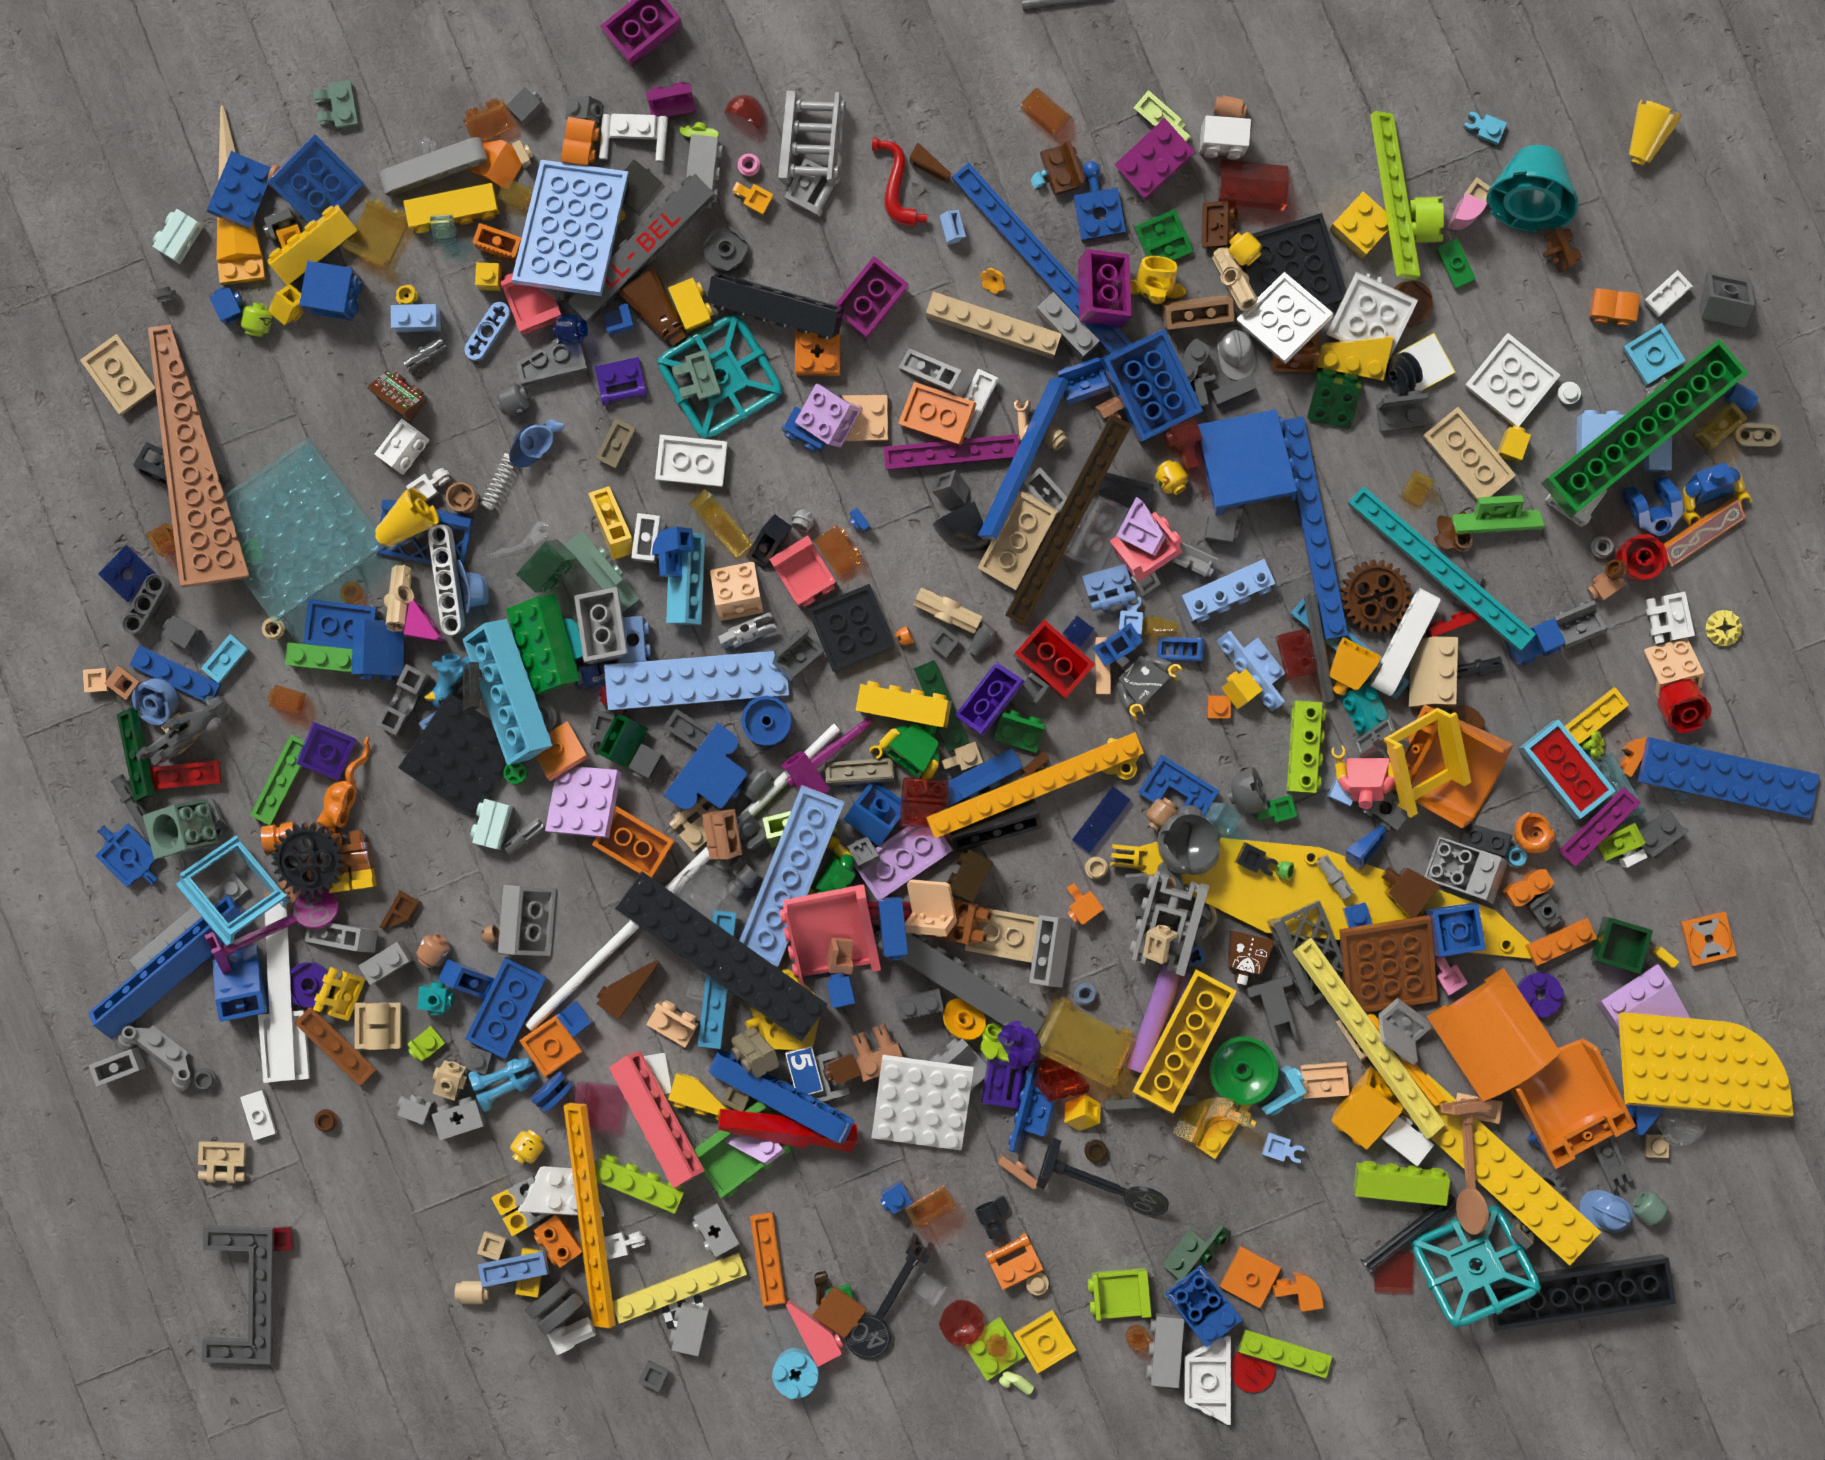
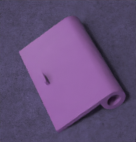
M1169 961L1167 965L1162 964L1127 1064V1068L1140 1073L1143 1072L1193 976L1186 972L1185 976L1176 974V971H1168ZM1201 1061L1190 1083L1188 1084L1187 1089L1192 1090Z

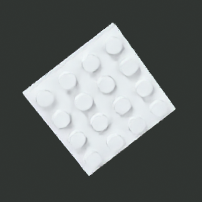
M883 1055L871 1138L962 1150L974 1067Z

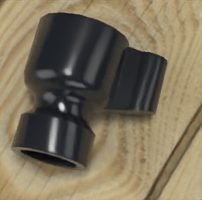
M1005 1196L984 1203L974 1210L980 1224L987 1227L986 1233L989 1239L996 1238L1006 1232L1003 1224L999 1223L1000 1217L1010 1209Z

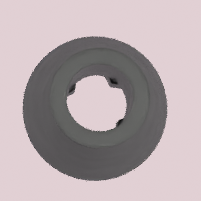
M982 623L981 626L977 627L968 651L979 658L997 639L995 636L998 632L989 625Z

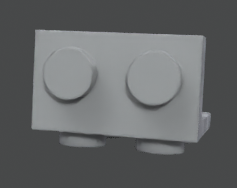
M1397 998L1378 1014L1381 1042L1386 1048H1391L1398 1053L1402 1060L1414 1065L1418 1062L1416 1041L1431 1029V1024Z
M955 1037L946 1045L948 1050L942 1055L937 1053L929 1061L974 1067L971 1084L972 1090L985 1078L987 1065L963 1038L958 1040Z

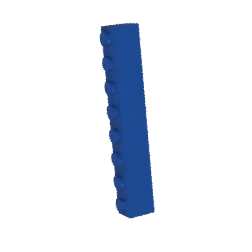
M229 895L214 906L227 923H230L246 912ZM202 917L88 1012L93 1026L112 1040L124 1027L138 1019L148 1008L156 1004L161 997L175 988L187 975L191 974L199 965L212 956V951L205 935L214 931ZM216 935L220 943L223 944L221 939Z

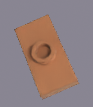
M1000 1155L997 1160L1000 1166L1032 1189H1036L1038 1179L1027 1172L1029 1168L1020 1161L1014 1163L1005 1155Z

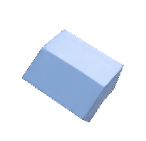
M959 210L947 211L940 215V222L947 245L958 243L966 237Z

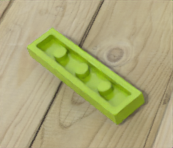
M1246 1329L1243 1331L1238 1352L1323 1378L1327 1377L1332 1356Z

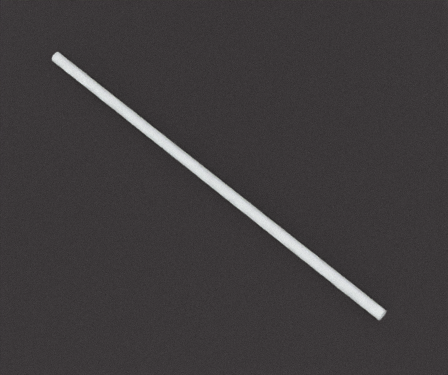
M835 724L831 725L804 753L811 760L841 731ZM785 772L772 783L760 799L757 798L739 816L748 810L754 817L787 785L785 779L788 777ZM707 847L665 888L672 893H676L709 861L710 857ZM629 921L525 1022V1025L533 1031L639 927Z

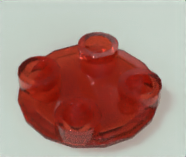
M956 1300L945 1308L939 1322V1328L948 1342L956 1346H967L973 1344L981 1337L985 1320L982 1311L976 1304L970 1301Z

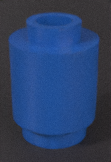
M1738 382L1723 394L1724 402L1742 412H1751L1759 399L1754 391Z

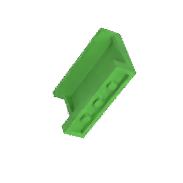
M759 1100L745 1110L746 1112L775 1115L768 1105ZM718 1130L693 1150L705 1170L703 1172L716 1189L721 1199L723 1196L727 1198L738 1191L737 1186L742 1182L748 1184L757 1177L755 1172L761 1168L765 1171L775 1162L772 1161L766 1165L737 1148L728 1145L725 1139L733 1133ZM781 1144L785 1150L781 1155L782 1157L793 1150L790 1145Z

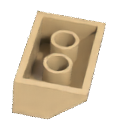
M1429 637L1421 639L1410 660V708H1423L1424 705L1432 708L1455 709L1458 637Z

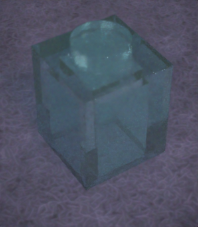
M1211 803L1204 815V818L1215 825L1219 834L1231 835L1242 817L1226 803Z

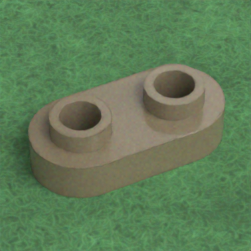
M1745 423L1734 430L1733 438L1736 444L1742 447L1769 448L1779 442L1781 433L1778 427L1773 424ZM1742 432L1747 434L1746 440L1741 437ZM1764 433H1768L1770 435L1769 440H1766L1764 438Z

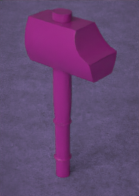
M867 717L859 724H856L853 729L826 747L811 760L806 753L801 751L790 757L780 766L788 777L785 779L787 784L791 788L795 787L798 792L801 785L826 794L830 788L817 771V768L832 758L858 735L864 733L863 731L873 725L872 721Z

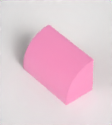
M1466 193L1457 204L1447 228L1460 230L1468 227L1481 214L1487 202Z

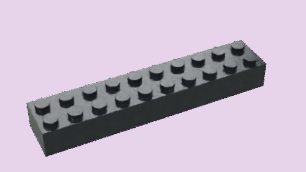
M643 871L639 872L614 907V910L797 1041H803L828 1005Z

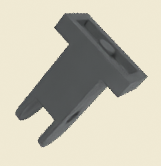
M1284 975L1245 987L1248 997L1259 995L1276 1048L1280 1047L1274 1026L1285 1022L1288 1024L1293 1041L1298 1042L1295 1026L1283 987L1293 984L1291 975Z

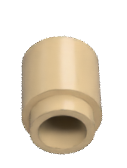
M462 1281L461 1283H456V1302H461V1304H484V1301L489 1299V1286L482 1287L481 1281Z

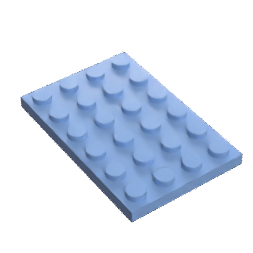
M541 160L512 276L513 284L602 296L629 179L628 171Z

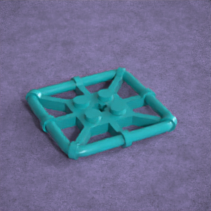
M735 313L718 320L698 333L697 331L693 332L691 337L667 350L657 359L660 373L675 396V403L680 405L693 429L702 439L716 436L738 422L748 420L750 415L771 404L783 394L780 380L764 355L766 354L765 350L760 348L747 324ZM730 325L724 347L710 354L702 340ZM736 326L753 352L739 361L736 360L730 350ZM695 344H698L701 351L707 350L715 377V372L718 370L721 373H726L724 381L720 382V380H717L721 394L707 398L709 406L703 426L687 399L682 400L679 392L680 387L668 367L685 364L670 359ZM757 359L772 386L748 380L741 367ZM746 387L770 392V394L745 409H742L734 395ZM730 398L738 413L710 428L715 405Z
M1498 1206L1488 1207L1490 1218L1484 1235L1468 1243L1461 1229L1463 1227L1459 1219L1456 1220L1454 1218L1450 1220L1449 1224L1425 1233L1412 1242L1411 1246L1413 1247L1414 1255L1428 1282L1426 1285L1429 1290H1432L1444 1316L1452 1324V1327L1467 1326L1495 1313L1496 1315L1503 1313L1502 1310L1530 1299L1540 1292L1541 1286L1539 1285L1538 1277L1524 1252L1525 1248L1522 1245L1516 1244L1511 1238V1225L1506 1215L1499 1210L1500 1207ZM1496 1218L1511 1244L1510 1247L1495 1252L1489 1241ZM1454 1231L1462 1246L1446 1251L1427 1243ZM1423 1251L1447 1259L1452 1272L1436 1278ZM1516 1254L1529 1280L1505 1272L1500 1259ZM1475 1260L1476 1263L1481 1262L1482 1266H1480L1479 1271L1470 1268L1472 1261ZM1457 1279L1463 1293L1454 1315L1440 1286ZM1505 1280L1527 1290L1498 1302L1491 1285ZM1484 1289L1491 1305L1461 1317L1468 1296Z

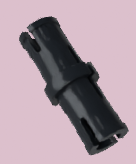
M1500 656L1486 660L1475 659L1472 663L1457 665V678L1461 679L1474 675L1481 677L1484 676V673L1502 671L1503 663L1498 664L1502 659Z

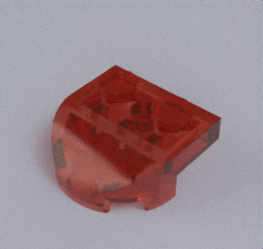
M1049 1055L1040 1060L1036 1071L1035 1083L1049 1102L1085 1094L1089 1091V1084L1078 1072L1080 1065L1075 1060L1071 1059L1070 1062L1061 1060L1060 1055Z

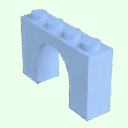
M1585 410L1584 414L1577 417L1576 454L1624 415H1620V411H1607L1606 414H1598L1597 410ZM1672 436L1643 459V472L1666 473L1672 470Z

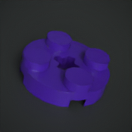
M304 962L292 968L290 971L291 1001L299 1006L314 1007L316 1003L314 999L316 994H319L324 983L322 980L324 975H327L328 970L317 962ZM307 978L315 983L312 991L310 989L305 990L303 987L306 984L305 980Z
M1535 972L1528 974L1522 978L1517 986L1537 1017H1549L1562 1004L1564 990L1559 981L1548 973ZM1543 989L1545 991V998L1537 1001L1535 999L1537 995L1534 992Z
M1012 1021L1002 1028V1031L997 1036L998 1041L1008 1054L1010 1063L1028 1066L1039 1058L1040 1055L1037 1056V1052L1040 1050V1043L1035 1033L1029 1027L1025 1029L1020 1025L1022 1022Z

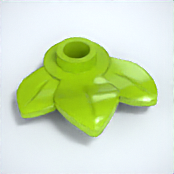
M995 1023L986 1025L981 1034L983 1039L981 1043L983 1055L989 1060L997 1056L1002 1061L1010 1062L1008 1054L997 1037L1002 1028Z

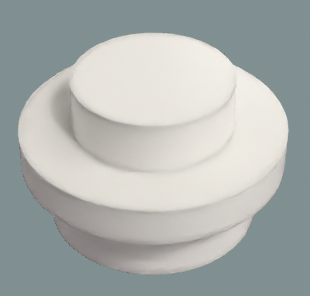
M1565 382L1558 389V398L1564 404H1574L1581 396V390L1574 382Z

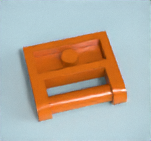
M1026 1233L1020 1235L1019 1239L993 1252L990 1250L985 1253L1003 1291L1044 1271ZM1025 1246L1026 1253L1000 1266L998 1265L997 1259Z

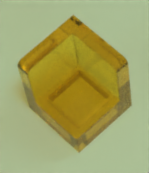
M1414 470L1410 474L1399 497L1416 506H1420L1435 480Z

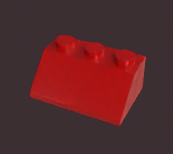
M1045 619L1013 655L1033 674L1047 683L1049 688L1063 700L1095 665L1093 661Z

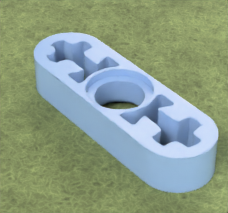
M496 302L491 305L466 343L464 350L470 360H482L507 324L511 312L505 303ZM502 308H504L503 312L505 313V316H499L497 318L496 322L499 324V326L496 327V325L493 322L488 320L489 318H491L494 321L497 316L495 310H501ZM485 326H492L494 329L493 335L489 338L482 336L481 332ZM479 336V338L487 344L486 346H484V344L481 343L478 348L481 351L480 354L478 355L475 353L472 356V351L470 350V348L472 346L475 348L478 346L479 341L476 340V338Z

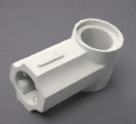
M589 1316L547 1333L556 1355L572 1349L574 1345L596 1335Z

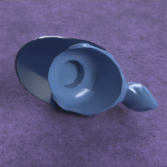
M550 419L543 425L531 424L524 427L514 437V443L509 452L511 464L524 468L540 459L552 446L554 432L559 433L562 431L565 424Z

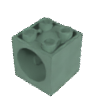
M207 799L175 804L143 815L154 859L185 854L219 843Z

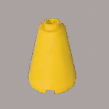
M1640 100L1629 150V156L1632 157L1631 162L1644 166L1645 163H1650L1680 122L1682 115L1676 112V115L1670 114L1671 109L1651 101H1647L1645 104L1643 100Z
M413 487L405 490L375 529L377 541L381 545L390 547L434 527L439 522V516L435 507L427 505L425 501L428 498L419 490Z

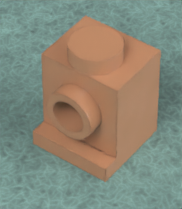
M1601 573L1592 579L1594 583L1587 588V592L1592 599H1597L1600 602L1626 584L1623 579L1612 581L1611 578L1607 577V574Z
M117 666L104 684L125 700L131 701L133 690L142 681L125 667ZM128 681L132 683L129 689L125 687V684Z

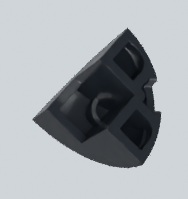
M975 501L950 512L932 524L944 541L965 551L986 550L991 543L990 539H982L978 536L983 526V520Z

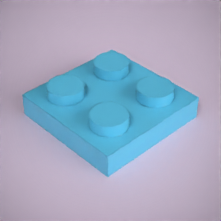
M1662 323L1622 347L1645 385H1648L1686 361Z

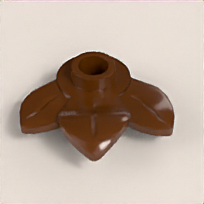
M1461 511L1459 514H1467V513H1466L1465 511ZM1442 515L1438 516L1437 529L1440 534L1434 537L1436 544L1443 549H1454L1461 553L1468 551L1473 545L1471 534H1457L1452 518ZM1458 538L1463 539L1464 545L1458 543Z

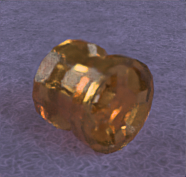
M1132 1325L1127 1329L1125 1336L1129 1347L1137 1351L1147 1347L1149 1344V1334L1143 1326Z

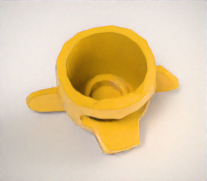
M1160 256L1143 258L1139 266L1137 279L1130 280L1131 294H1141L1145 299H1149L1154 304H1161L1166 298H1181L1186 294V289L1181 284L1175 283L1178 267L1176 262Z

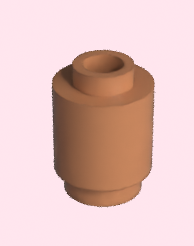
M1225 95L1223 97L1217 96L1213 114L1219 115V117L1245 118L1248 105L1244 104V99Z

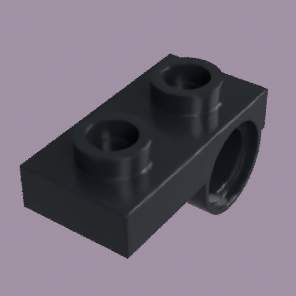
M1470 823L1466 826L1461 844L1506 857L1513 835Z

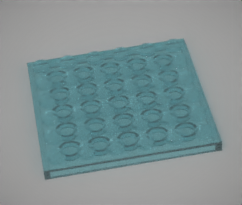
M306 438L225 494L251 577L242 580L274 624L386 547V545H381L377 541L374 526L309 438Z

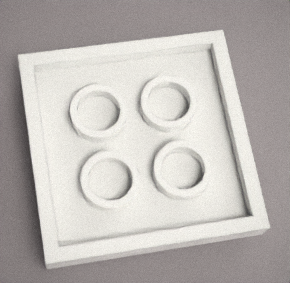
M1284 272L1258 297L1257 305L1252 309L1245 310L1237 318V323L1286 364L1333 318V313Z
M1355 272L1326 335L1340 341L1364 340L1365 338H1381L1394 335L1390 358L1418 299Z
M1507 333L1464 387L1510 424L1520 426L1559 378L1560 374Z

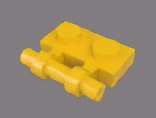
M330 967L327 975L325 974L322 981L324 983L319 994H316L314 999L316 1003L313 1010L322 1012L324 1005H328L326 1014L349 1021L366 979L343 971L340 979H337L336 975L339 970ZM332 985L336 986L332 998H329L328 995Z

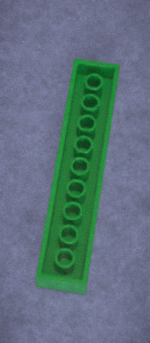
M1719 338L1541 484L1571 518L1748 374V371Z

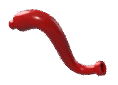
M873 137L872 151L886 149L894 155V164L884 197V206L888 216L899 224L916 227V223H927L928 214H918L917 209L904 208L900 205L899 193L905 168V155L902 148L895 142L879 140V138Z

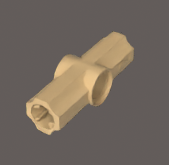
M1229 247L1217 249L1212 259L1221 274V282L1228 287L1240 310L1252 309L1257 305L1258 298L1249 283V276L1242 271L1240 265L1228 253Z
M396 565L392 568L389 593L384 597V603L387 607L385 625L392 632L404 631L409 602L414 599L413 591L410 589L412 572L411 568L406 565Z
M924 588L920 589L913 606L934 615L936 619L949 625L953 624L972 634L975 633L982 619V616L961 607L960 603L944 596L942 598Z

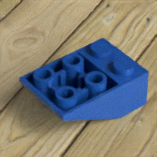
M258 945L243 947L236 950V953L229 955L228 959L232 971L225 974L222 973L212 954L215 1001L219 1021L223 1022L269 1012V1000Z
M1201 1265L1165 1292L1166 1296L1206 1348L1243 1320Z

